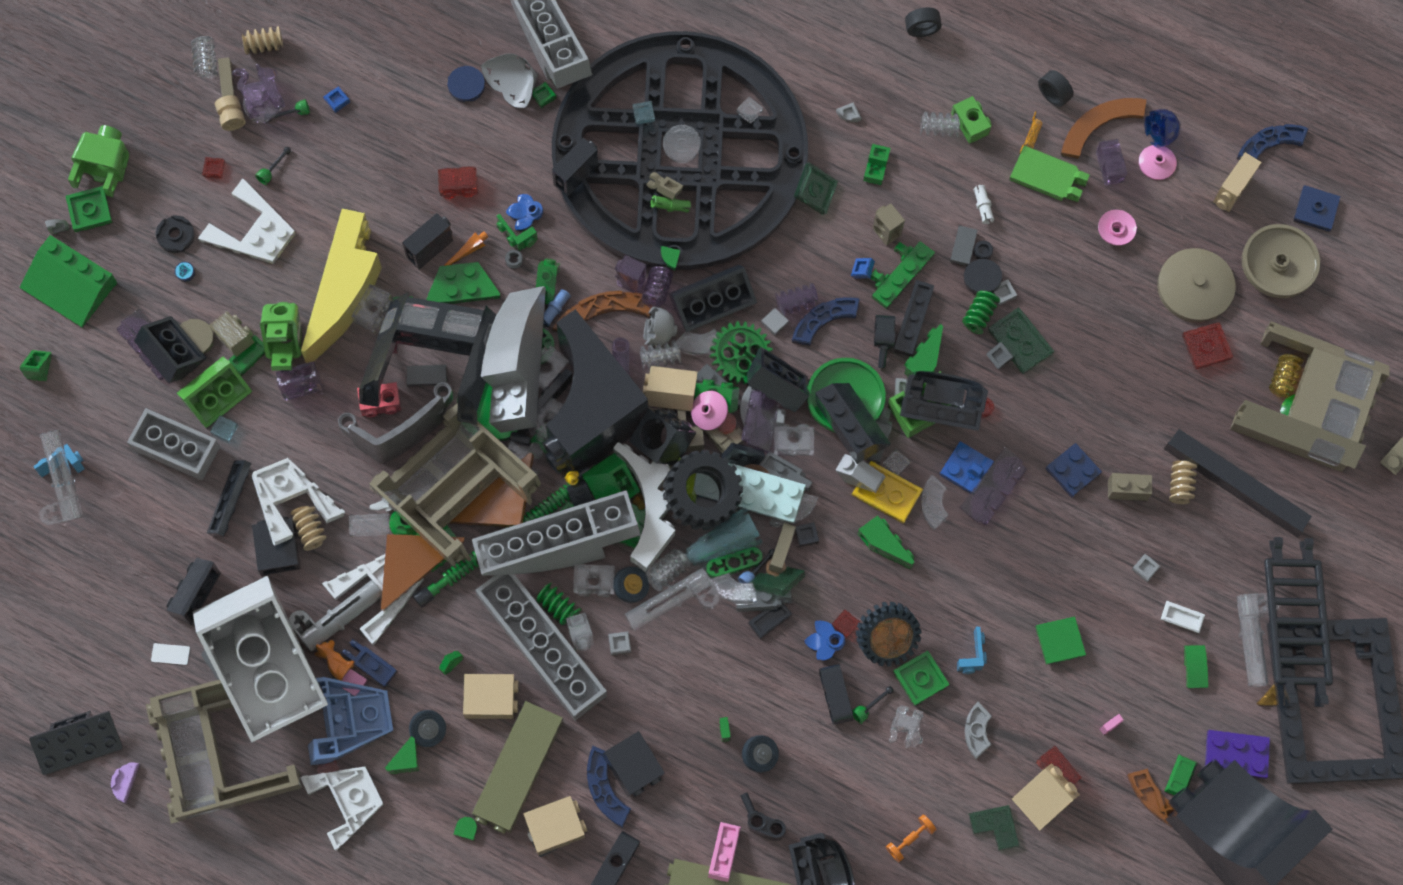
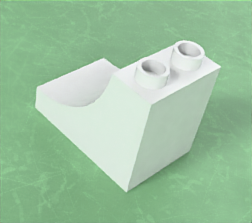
M268 576L193 611L196 633L251 742L328 705Z

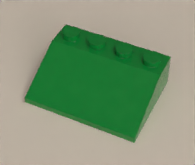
M49 235L38 249L19 288L83 328L117 284V281L112 273Z

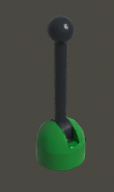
M304 99L297 102L294 109L273 115L266 114L264 119L269 122L272 118L297 112L299 115L310 114L307 100Z
M290 147L283 149L284 152L269 169H261L255 174L256 179L260 183L267 185L271 181V171L286 154H290Z
M891 686L886 687L885 692L868 706L855 707L852 710L853 718L862 724L869 716L868 710L886 695L892 694L893 688Z

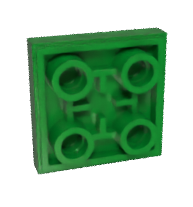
M1075 616L1035 626L1046 665L1086 656Z

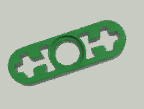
M751 547L712 559L707 563L706 573L710 578L718 579L757 567L762 562V552L756 547ZM750 553L758 555L755 562L752 559L746 560L747 565H743L742 555H744V559L749 558ZM732 558L738 559L740 561L739 567H730L728 564L729 560ZM725 561V567L727 571H724V567L720 568L718 570V573L710 571L712 569V565H716V567L723 566L722 562Z

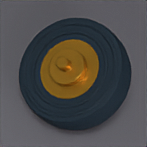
M634 566L625 567L614 577V592L624 602H638L649 591V579L642 569Z

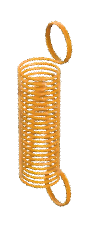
M1035 111L1032 118L1033 122L1030 127L1032 133L1031 135L1028 133L1024 143L1027 147L1031 144L1032 149L1042 126L1040 120L1036 124L1038 119H1034L1037 111Z

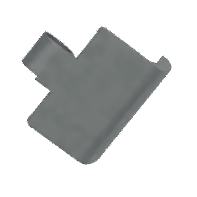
M445 382L438 383L434 388L435 398L404 423L379 438H375L365 430L358 428L355 416L351 413L342 414L338 419V424L344 435L352 439L357 448L378 462L387 463L421 442L444 420L443 416L446 414L447 407L453 400L452 389ZM442 391H447L448 395L445 397H441L439 393ZM348 421L353 422L348 427L343 426Z

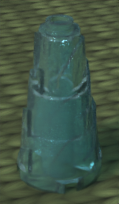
M746 507L741 508L720 526L687 547V552L684 553L688 564L693 563V565H697L762 544V539H755L760 535L749 513L743 515V513L747 512Z

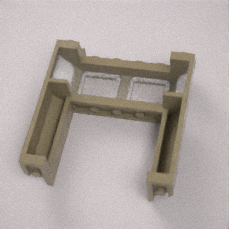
M220 680L150 698V704H146L150 725L153 728L159 727V729H156L158 740L162 741L163 748L160 749L163 761L166 760L168 767L165 768V775L167 780L171 781L172 788H169L172 802L167 803L171 824L302 788L299 776L301 772L295 765L287 766V771L230 787L226 786L210 714L233 707Z

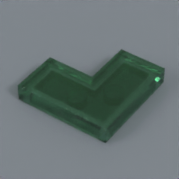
M787 567L778 576L760 572L749 582L750 588L785 596L805 578V571Z
M1009 805L968 814L973 835L994 831L998 851L1019 846Z

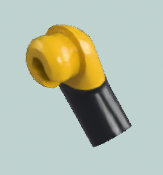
M586 465L577 471H570L566 474L565 480L570 485H576L580 480L584 479L582 474L590 469Z

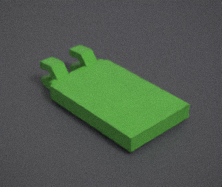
M1024 145L1009 180L1060 201L1063 198L1079 202L1083 190L1071 186L1073 182L1086 186L1090 175L1079 171L1075 165Z

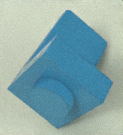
M68 444L59 447L54 453L41 459L34 465V469L41 477H44L67 460H69L78 473L85 468L81 464L84 461L78 451L73 452Z
M980 626L974 630L976 658L959 659L956 663L957 671H963V674H972L976 670H982L984 664L987 663L986 652L982 650V644H985L984 632H981Z

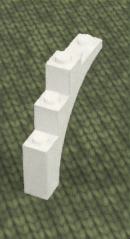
M618 442L613 448V452L625 462L626 466L635 476L645 502L646 516L644 529L639 543L630 556V561L647 573L675 536L674 526L667 520L662 521L668 512L666 508L668 502L663 499L665 490L660 491L667 479L666 475L671 469H669L670 466L668 464H657L654 461L649 464L647 458L642 455L637 456L633 453V449L627 444L622 445Z

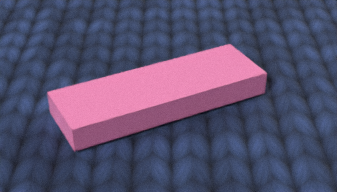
M720 822L708 878L729 882L740 826Z

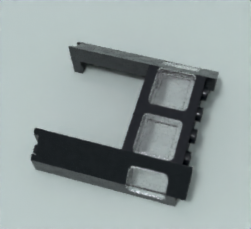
M409 292L391 301L359 388V404L379 407L381 402L380 388L392 353H398V344L469 356V360L458 391L457 421L477 425L489 384L481 378L486 344L496 314L487 305L484 310L412 298L409 297Z

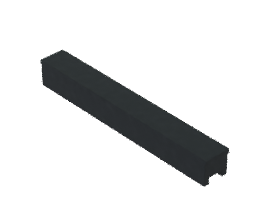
M1178 429L1164 448L1165 451L1179 460L1196 464L1197 468L1194 470L1297 538L1303 533V529L1312 517L1180 429Z

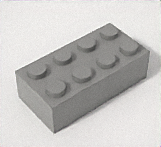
M145 408L127 441V444L133 451L201 481L204 479L221 447L217 439Z

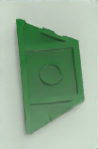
M479 262L440 266L426 300L456 304L499 299L500 293Z

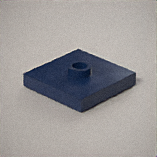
M1304 185L1293 221L1330 232L1341 196Z

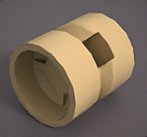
M227 95L215 102L223 130L232 131L245 125L246 121L237 96Z

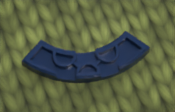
M1294 124L1267 127L1246 141L1236 159L1240 160L1245 152L1258 159L1267 149L1281 144H1293L1302 147L1309 128Z
M851 297L836 298L835 300L823 302L815 306L800 320L791 342L811 346L813 337L825 324L840 318L856 319L860 299Z
M592 746L587 764V779L590 793L599 810L611 822L623 828L631 808L623 804L610 787L608 764L602 756L605 751Z

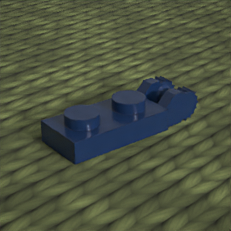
M352 639L349 643L353 648L360 651L358 656L355 657L350 651L345 649L341 653L349 660L354 661L355 666L383 687H386L398 671L366 646L363 647Z

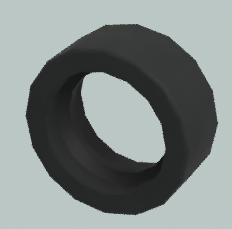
M919 8L908 13L905 17L907 33L913 37L933 35L942 27L940 12L935 8Z
M1055 70L1048 71L1038 81L1042 95L1054 106L1062 107L1074 96V91L1069 81Z

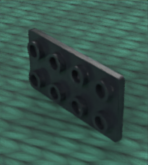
M90 710L51 723L49 731L29 738L43 775L123 748L110 711L93 716Z

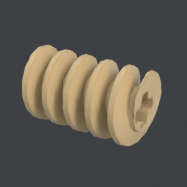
M277 26L276 32H273L272 28L269 27L268 33L262 28L261 34L256 29H254L253 35H251L249 30H247L246 36L242 34L244 51L247 55L250 53V49L255 54L258 48L262 53L265 51V47L269 52L272 51L273 46L276 51L280 49V45L283 48L279 26Z
M1188 461L1172 462L1173 473L1171 474L1172 481L1170 483L1172 488L1170 489L1171 496L1169 500L1176 504L1190 503L1189 499L1195 498V495L1190 492L1195 491L1196 488L1190 486V484L1196 483V480L1191 477L1196 476L1197 473L1191 471V469H1196L1197 465Z
M302 506L291 511V515L293 516L294 523H296V529L299 530L298 535L302 537L301 543L304 544L303 548L309 551L320 547L323 543L322 541L327 537L326 535L320 536L324 532L323 528L317 529L322 524L321 521H314L319 517L318 514H312L316 507Z

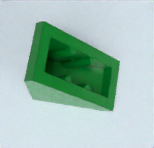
M32 350L20 365V371L26 379L46 381L52 353Z
M412 736L385 767L389 774L419 771L417 744Z

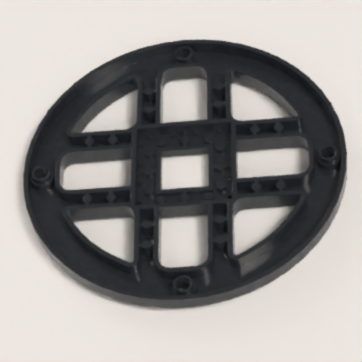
M689 31L653 33L624 42L607 51L590 64L591 76L573 82L559 107L552 135L553 167L587 132L639 134L637 162L598 160L599 166L568 197L559 190L566 207L583 230L611 252L642 265L673 270L662 259L661 247L664 246L680 250L676 270L711 267L738 258L760 245L780 227L794 207L801 192L807 169L808 136L805 121L794 94L783 78L766 61L749 49L727 39L705 33ZM682 45H689L690 48L684 49V48H682L681 46H682ZM671 64H690L701 67L703 70L701 109L664 108L665 76L668 66ZM642 69H647L645 102L641 108L635 110L595 108L596 104L613 86L626 77ZM722 73L730 75L753 92L770 116L724 113L720 107ZM662 135L700 137L698 168L660 166ZM722 138L774 141L778 145V163L773 168L721 166ZM563 141L571 142L568 146H564L561 143ZM795 152L799 155L797 157H791L789 153ZM653 172L658 173L664 179L669 177L683 185L682 191L697 192L695 230L689 238L662 237L657 233L658 208L651 207V200L655 201L652 197L654 195L658 196L659 192L657 188L651 189L647 186L650 180L655 182L650 178ZM588 183L635 186L639 190L637 228H631L611 214L597 199ZM722 190L767 192L760 203L747 216L718 233L714 232L715 198L718 192Z

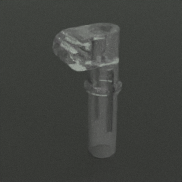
M60 430L40 434L53 482L51 487L55 489L58 500L57 503L46 505L40 510V520L46 525H55L83 517L74 485L76 479L71 474ZM57 505H59L63 520H60L59 515L53 516L52 519L47 518V514L50 511L58 512Z
M701 568L674 585H667V589L624 615L632 629L636 631L674 607H681L683 602L693 596L696 597L702 608L706 610L714 609L719 602V593L705 570ZM710 586L711 590L707 594L708 596H714L712 599L713 603L704 601L706 598L705 593L701 596L698 593ZM686 589L684 592L680 593L679 595L675 596L674 598L670 599L669 601L665 602L664 604L660 605L654 610L647 612L649 609L653 608L654 606L658 605L664 600L672 597L681 590Z
M1267 593L1239 595L1236 597L1241 629L1239 637L1242 638L1248 687L1269 685L1262 638L1265 633L1261 629L1260 617L1269 616ZM1263 603L1266 604V605H1264L1263 607H1261L1260 609H1258V606H1259V605H1262Z

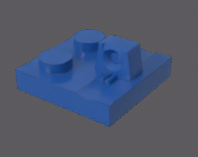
M960 441L939 475L974 495L994 461Z

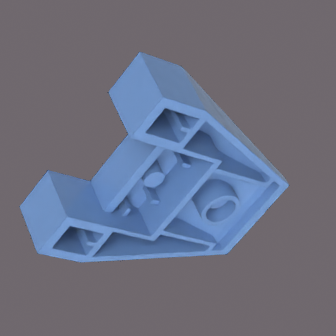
M326 677L316 678L328 703L327 706L323 707L327 738L313 739L308 744L311 765L332 763L393 731L386 690ZM343 688L357 689L360 691L357 694V696H353Z

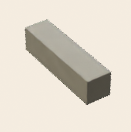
M229 57L218 59L222 97L227 95L235 96L231 60Z
M784 523L768 570L781 573L796 526Z

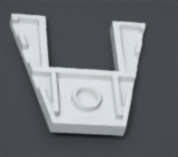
M242 179L232 192V196L260 212V217L241 242L210 223L198 239L202 243H210L215 247L230 249L235 253L250 255L252 258L274 264L294 237L295 231Z
M288 458L254 471L252 474L274 546L292 539L293 536L275 507L278 504L307 493L326 523L341 518L345 514L343 509H339L334 504V501L328 495L325 496L314 482L311 483L305 477L306 474Z
M385 554L368 564L360 565L357 569L337 576V578L322 584L331 596L337 600L368 575L382 592ZM424 578L414 584L401 598L392 603L387 610L381 611L360 628V631L372 645L378 641L424 581Z

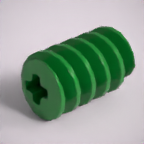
M978 291L973 299V304L969 306L966 316L962 319L963 325L975 334H982V329L987 327L985 322L990 321L989 316L994 314L992 310L997 308L996 304L1000 303V298L988 291Z
M551 582L541 590L536 602L538 604L543 603L542 608L548 609V614H554L555 620L560 619V625L569 624L578 616L581 608L574 610L575 602L568 605L570 598L567 597L563 600L564 592L556 594L558 587L556 586L551 589Z

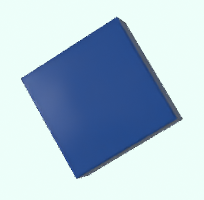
M339 86L323 96L326 103L335 113L350 103V99Z
M856 258L851 276L854 279L870 278L875 261L872 258Z

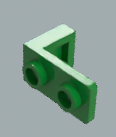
M500 214L496 216V226L501 233L505 232L507 235L506 239L512 248L516 247L518 251H521L526 247L533 246L536 240H538L537 232L533 226L516 236Z
M544 259V261L538 264L536 288L542 286L546 288L545 304L553 301L555 296L556 278L560 271L561 263H556L554 259Z

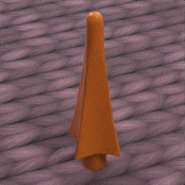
M475 232L444 266L452 265L461 258L484 247L483 241L488 238V235L485 232L477 235Z

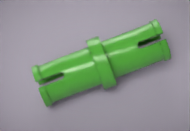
M656 195L652 197L655 201L651 200L652 208L666 209L668 212L675 210L688 213L690 210L686 209V207H691L689 200H672Z

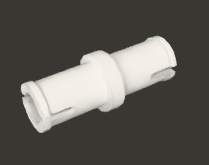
M978 185L979 190L977 187L973 189L977 199L976 206L980 210L982 223L990 224L989 219L991 223L994 221L991 211L992 203L988 199L985 185Z

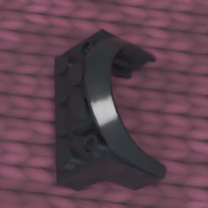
M915 371L906 379L900 416L979 431L988 390L981 383L964 377L931 371ZM924 383H926V384H925V389H924V394H923V397H922L923 385H924ZM965 390H966V391H967L966 399H965V403L963 404L964 393H965ZM928 401H934V402H939V403H944V404H938V403H933V402H928Z
M818 833L800 838L801 842L789 845L797 885H822L818 866L824 885H855L849 859L842 846L832 836ZM834 856L833 858L820 861L821 858Z

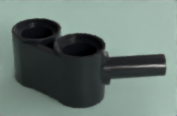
M875 316L874 347L880 348L878 368H886L887 349L894 348L895 316Z
M748 792L740 795L748 812V829L752 833L773 841L782 839L786 831L784 822L767 817L758 812V810L756 811ZM753 818L761 819L762 826H752L751 820ZM778 825L782 832L779 835H774L770 828Z

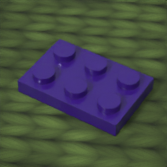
M1208 730L1205 766L1214 759L1221 765L1236 760L1253 778L1267 779L1270 737Z

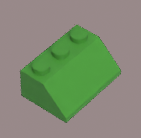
M221 357L178 391L177 395L202 425L207 428L249 395L252 390L234 366L226 358Z

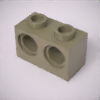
M890 203L888 206H882L876 211L873 230L887 246L902 236L905 220Z

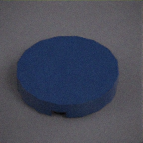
M462 66L451 72L448 77L447 86L449 93L454 99L460 102H472L481 97L485 89L483 74L478 69L472 66Z

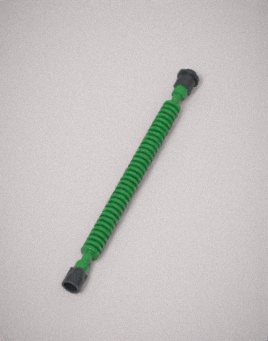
M604 453L603 457L594 463V466L611 456V454L607 455ZM569 483L563 485V488L560 487L558 489L559 492L556 490L554 492L555 495L553 493L550 495L551 498L548 496L546 498L547 501L544 499L542 503H538V506H534L535 511L533 509H530V513L527 511L525 513L526 516L524 515L523 523L544 517V514L547 516L549 515L548 511L552 514L554 512L553 509L556 511L558 509L557 506L559 508L562 506L561 503L564 505L566 501H570L566 487L571 485ZM475 551L471 552L473 556L469 554L471 561L463 559L464 563L462 560L459 561L460 566L456 563V569L453 566L450 567L452 571L447 569V575L443 572V578L438 582L432 583L427 587L424 586L412 596L421 608L435 599L434 596L440 593L439 590L447 584L453 586L452 581L454 583L458 582L456 578L460 581L462 579L460 575L465 577L466 574L464 572L469 574V569L471 571L474 570L473 565L475 568L479 567Z

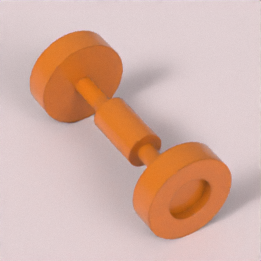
M924 814L918 818L922 827L916 832H911L903 839L901 845L896 847L890 842L885 846L889 854L898 863L904 859L900 850L906 845L912 844L923 830H926L931 835L936 831L934 824Z

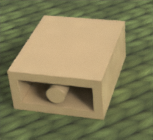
M1245 152L1221 186L1213 202L1220 209L1230 212L1262 162Z
M651 366L650 374L646 373L645 385L643 386V393L648 398V406L692 411L698 372Z
M464 674V718L514 719V713H518V700H514V694L518 693L519 687L518 680H515L514 674Z
M1051 763L1017 793L1012 800L1040 831L1080 794L1077 792L1075 785L1064 778L1062 771Z
M571 796L523 813L538 856L585 838L584 832H587L584 820L579 821L577 813L580 812L577 801H572Z

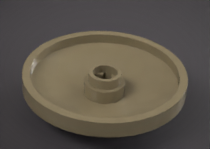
M1273 224L1257 230L1248 239L1242 252V268L1248 281L1260 292L1275 298H1290L1302 294L1313 284L1319 273L1320 256L1312 239L1303 231L1289 225Z
M1199 248L1185 249L1173 254L1162 266L1157 281L1158 293L1164 306L1178 318L1197 323L1211 321L1222 315L1230 306L1236 289L1235 278L1229 265L1215 253Z

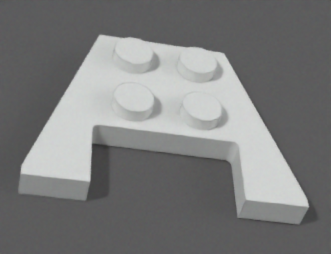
M366 767L300 777L309 795L329 786L346 823L327 833L335 851L384 805Z

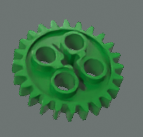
M737 321L735 327L729 323L728 330L723 326L721 328L722 333H716L715 336L718 339L713 338L712 343L716 346L710 347V350L715 353H712L710 358L715 359L712 366L718 365L716 372H723L722 378L727 375L729 376L728 382L734 378L736 384L742 380L743 384L746 385L747 372L752 364L751 361L756 356L751 353L750 348L758 350L762 347L769 352L773 350V348L767 347L771 341L764 340L767 334H759L761 328L755 331L754 324L749 328L747 327V322L740 326L739 321ZM735 336L742 337L744 343H738L735 340ZM741 350L744 351L742 356L738 354ZM723 351H730L732 358L725 357ZM739 363H745L747 370H742L739 367Z

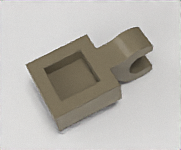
M655 172L650 175V178L655 182L650 180L647 183L649 188H657L658 192L672 200L677 197L683 188V185L669 177L664 179Z

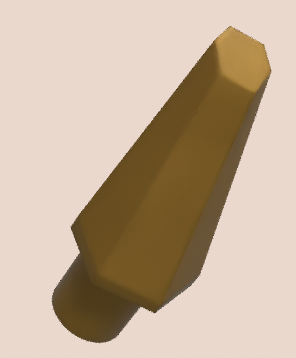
M641 492L632 497V502L639 510L645 509V503Z

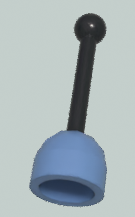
M770 549L769 554L752 572L746 571L738 577L739 582L745 588L750 589L754 585L755 574L773 557L775 549Z

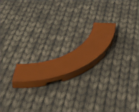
M1116 99L1090 109L1070 129L1060 155L1079 159L1082 147L1090 134L1108 123V121L1117 118L1143 119L1147 99Z
M603 292L581 300L570 310L568 309L557 322L575 309L585 322L597 315L613 311H628L649 318L651 315L649 310L652 307H656L658 299L638 292ZM555 323L553 330L557 332V325Z
M1144 769L1127 774L1130 784L1142 804L1159 820L1171 826L1165 818L1174 809L1168 804L1169 800L1162 795L1155 785L1149 770Z

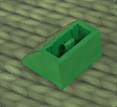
M615 453L582 474L595 500L626 490L630 499L640 492L625 462Z

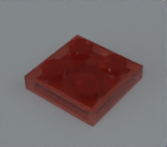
M1220 322L1189 330L1182 334L1195 370L1232 360L1233 358Z

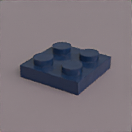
M1076 443L1045 468L1071 498L1102 473Z

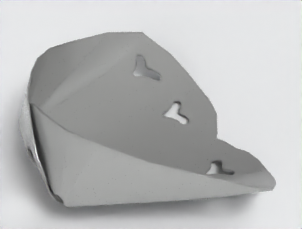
M504 54L489 59L481 65L482 73L487 83L494 90L502 92L505 100L510 105L518 108H525L528 105L538 75L525 58L516 54ZM525 63L530 67V70L526 68ZM487 68L492 69L490 75H489V71L487 70ZM494 80H499L500 85L494 82Z

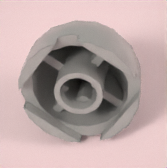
M652 307L649 310V314H652L651 318L646 319L643 339L647 340L645 345H666L672 336L675 337L677 325H674V318L667 310Z

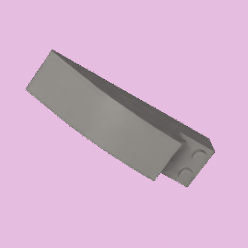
M510 0L547 80L552 79L558 89L592 75L589 59L555 0Z
M544 286L509 293L497 313L490 330L483 358L481 378L492 387L489 423L500 433L536 427L546 291Z
M626 490L474 538L472 542L482 576L526 574L560 569L603 559L605 555L602 547L639 536L640 531Z

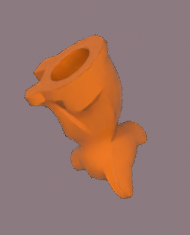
M333 640L323 642L320 645L317 644L318 652H315V656L326 659L331 674L337 680L343 681L347 672L354 667L355 662L346 661L340 653L334 651L335 642Z

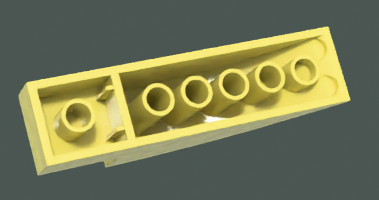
M347 209L341 210L301 349L305 362L308 365H311L338 340L355 320L373 290L382 267L378 254L366 251V246H364L366 239L369 240L371 234L365 213Z

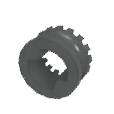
M518 250L508 251L505 256L506 265L510 269L520 268L523 262L522 254ZM513 255L518 256V262L511 263L510 257Z

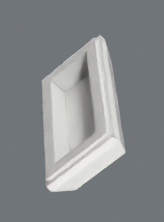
M1166 601L1160 620L1200 633L1205 614Z

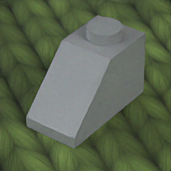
M847 454L844 455L836 468V472L845 483L874 493L877 492L885 478L884 474L864 461L856 464L852 456Z

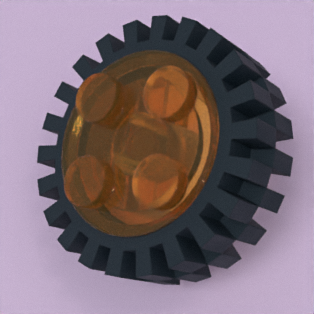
M882 602L881 608L877 604L874 605L875 611L872 612L868 609L866 612L869 616L865 617L862 615L860 619L863 623L858 622L857 625L859 630H856V636L858 637L856 640L860 649L868 660L870 659L874 664L877 662L879 666H883L884 663L887 667L892 666V661L895 665L900 664V658L905 662L908 660L905 655L908 653L912 656L914 654L912 648L917 650L919 647L917 642H921L919 634H922L918 620L909 608L904 607L901 603L896 605L895 602H890L888 606L886 602Z

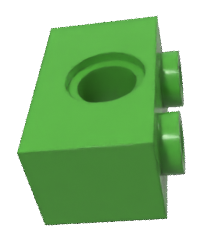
M972 96L953 105L951 114L969 144L989 135L992 124L990 119L983 114L979 101H976ZM969 118H975L976 121H971Z

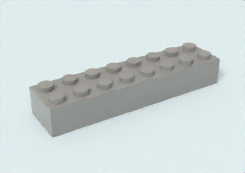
M514 574L495 575L475 590L477 597L575 721L607 697L606 689Z

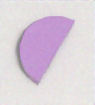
M139 763L123 765L112 776L111 788L113 794L119 801L125 804L140 766Z

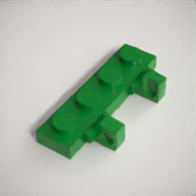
M921 241L914 248L912 246L907 247L901 242L895 246L894 252L900 253L902 258L900 259L901 263L890 275L887 273L884 276L883 273H878L877 269L872 272L870 279L876 283L875 287L877 288L876 292L872 295V299L886 310L935 255V252Z

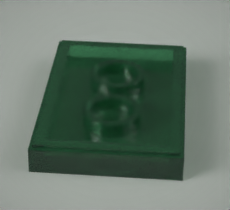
M1019 307L988 328L989 333L997 343L1003 342L1014 356L1012 361L1022 374H1025L1055 352Z

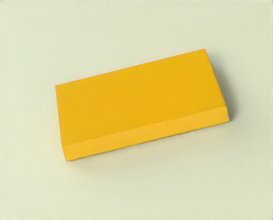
M871 461L869 465L885 475L883 482L876 493L856 486L851 496L904 524L923 489Z

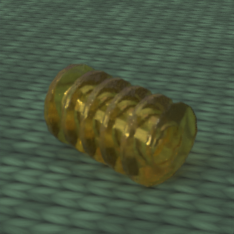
M1292 354L1279 356L1276 370L1273 373L1274 376L1269 385L1271 393L1280 397H1290L1288 392H1294L1295 390L1292 385L1297 384L1295 378L1299 377L1297 372L1301 371V366L1299 365L1303 364V359Z

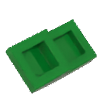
M872 144L863 181L882 185L891 148Z
M1184 645L1186 687L1208 688L1205 645Z

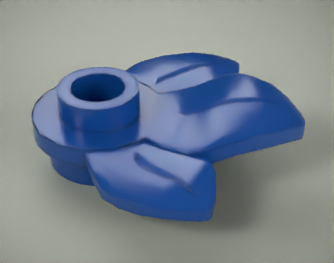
M527 194L518 195V203L510 205L506 210L508 216L517 219L515 229L518 231L531 227L533 221L538 220L543 215V206Z
M815 621L817 633L810 635L804 641L810 649L817 651V660L830 659L835 651L841 650L845 645L843 634L835 631L833 625L826 621ZM837 639L839 643L834 645L831 643V640Z

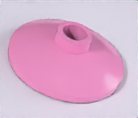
M1151 145L1145 148L1139 157L1141 171L1145 176L1153 180L1169 178L1177 166L1174 153L1162 145Z
M1122 210L1106 212L1098 223V231L1102 239L1115 246L1129 243L1134 238L1137 230L1133 217ZM1117 228L1119 232H1115L1113 229Z
M703 392L693 402L692 420L701 429L714 430L724 423L728 414V405L725 398L718 392ZM708 406L709 410L705 413V408Z

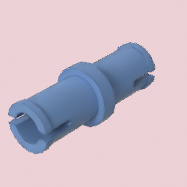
M561 289L554 300L548 303L543 323L546 326H550V323L557 314L562 312V307L571 297L566 290Z

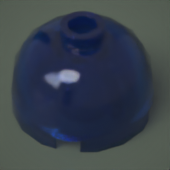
M1167 109L1150 111V115L1146 116L1144 124L1146 136L1150 134L1154 141L1150 143L1156 148L1172 144L1180 134L1181 123L1174 112Z

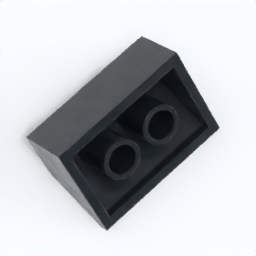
M172 316L141 326L134 339L137 346L169 384L185 378L206 360L204 354Z
M762 347L758 349L747 372V383L754 390L758 389L764 393L767 398L779 402L783 408L796 412L809 397L808 376Z
M196 558L194 562L189 564L185 579L179 582L177 593L167 603L166 611L170 616L192 626L194 622L193 611L202 608L221 574L215 563Z

